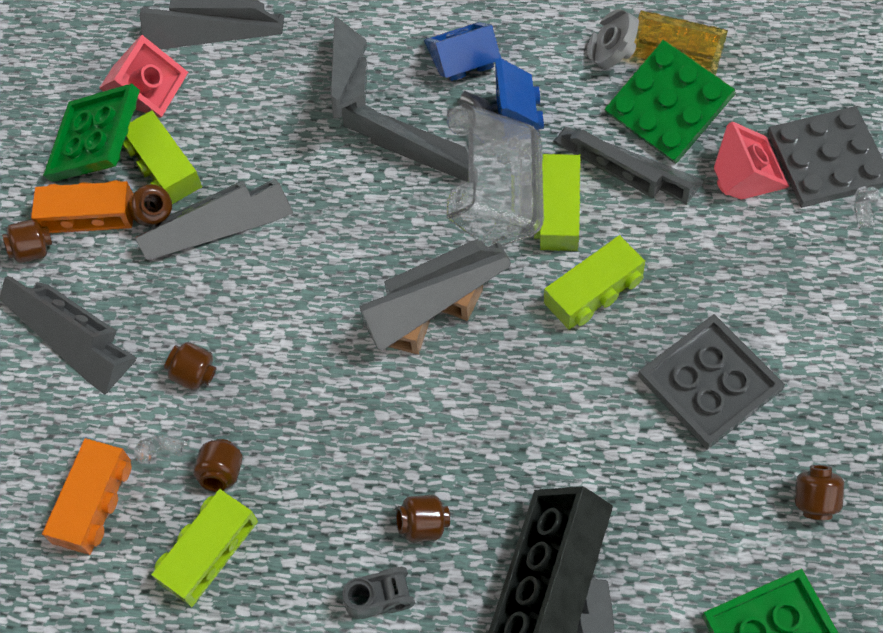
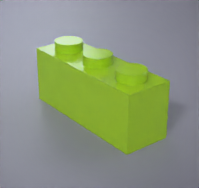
M152 110L130 122L123 147L130 157L137 156L139 160L136 161V165L145 178L150 175L153 179L150 184L158 185L169 193L172 204L203 187L197 171Z
M543 154L542 166H536V185H542V193H535V212H541V220H534V239H540V250L578 251L580 155Z
M618 235L544 288V304L568 330L577 324L582 326L593 317L594 311L601 306L604 308L609 307L617 300L620 292L627 287L630 290L635 288L643 280L646 261L621 235Z
M219 489L214 496H210L204 501L200 508V514L193 523L187 524L180 531L177 543L170 552L164 553L157 560L154 572L151 575L161 586L190 607H193L258 523L253 511Z

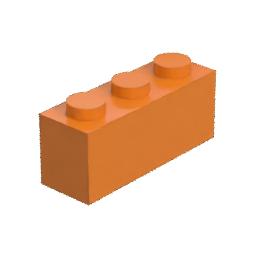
M118 180L106 183L81 182L73 185L50 184L48 186L35 187L31 219L37 220L41 228L47 226L49 233L129 229L133 226V218L129 212V200L133 192L127 181L121 182Z
M84 439L42 532V535L53 545L91 555L94 546H98L104 536V522L108 513H113L118 503V489L121 482H125L131 473V459L123 448Z

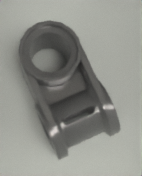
M393 567L379 573L348 581L342 591L347 613L353 618L365 619L413 607L415 599L409 594L405 578L408 575L407 568ZM393 585L396 586L398 595H395ZM358 592H363L370 596L369 600L363 605L352 604L350 602L351 597Z

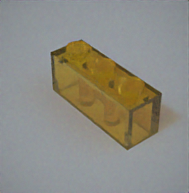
M640 11L638 17L639 26L634 41L636 50L632 56L647 59L664 39L712 74H717L728 30L684 19L672 18L658 13Z

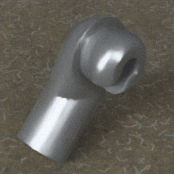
M467 91L462 93L459 105L477 112L474 117V123L484 127L489 126L490 119L494 117L490 103L486 99Z

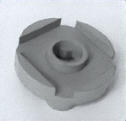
M616 9L607 14L600 22L603 27L599 33L593 32L589 40L588 57L604 70L613 67L623 58H630L636 50L634 41L638 31L639 19L622 9Z

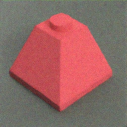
M141 35L114 64L99 89L104 92L132 83L140 90L135 110L144 113L152 110L157 117L161 118L187 76L188 71Z
M733 121L730 122L726 127L714 165L719 189L725 195L742 200L788 188L789 184L768 138Z

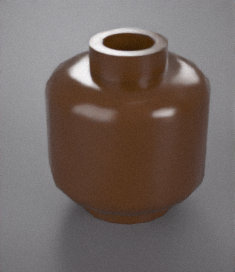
M147 184L140 187L131 195L129 200L131 217L138 224L145 227H151L165 221L172 210V200L169 193L164 188L155 184Z
M34 219L10 224L6 229V234H2L9 259L14 258L17 263H26L46 257L47 246L52 245L48 227L41 228L39 222Z
M185 342L181 346L175 345L164 365V369L168 370L169 380L192 391L199 389L203 383L209 385L217 367L212 366L213 355L210 351L191 342Z
M226 439L206 442L199 449L194 465V476L204 489L212 492H217L219 489L224 491L237 482L243 456L240 450Z
M811 465L810 471L801 472L796 478L795 505L799 510L803 511V515L806 518L814 520L832 519L833 515L839 513L843 508L844 480L841 476L832 473V467Z
M433 494L409 496L403 501L402 506H398L396 510L398 532L400 535L404 534L405 538L412 543L439 540L443 535L444 528L450 526L448 506H443L440 498Z

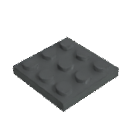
M857 106L769 127L768 136L801 208L883 188V158Z
M715 314L648 363L638 373V377L707 450L783 391L785 384Z

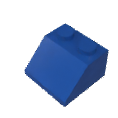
M476 22L424 39L440 76L449 77L450 81L467 76L466 71L475 68L478 72L494 67L493 62H495V59L501 58L491 24Z
M502 58L495 59L496 100L502 144L538 141L539 129H544L543 112L537 111L536 105L540 104L539 86L533 87L532 74Z

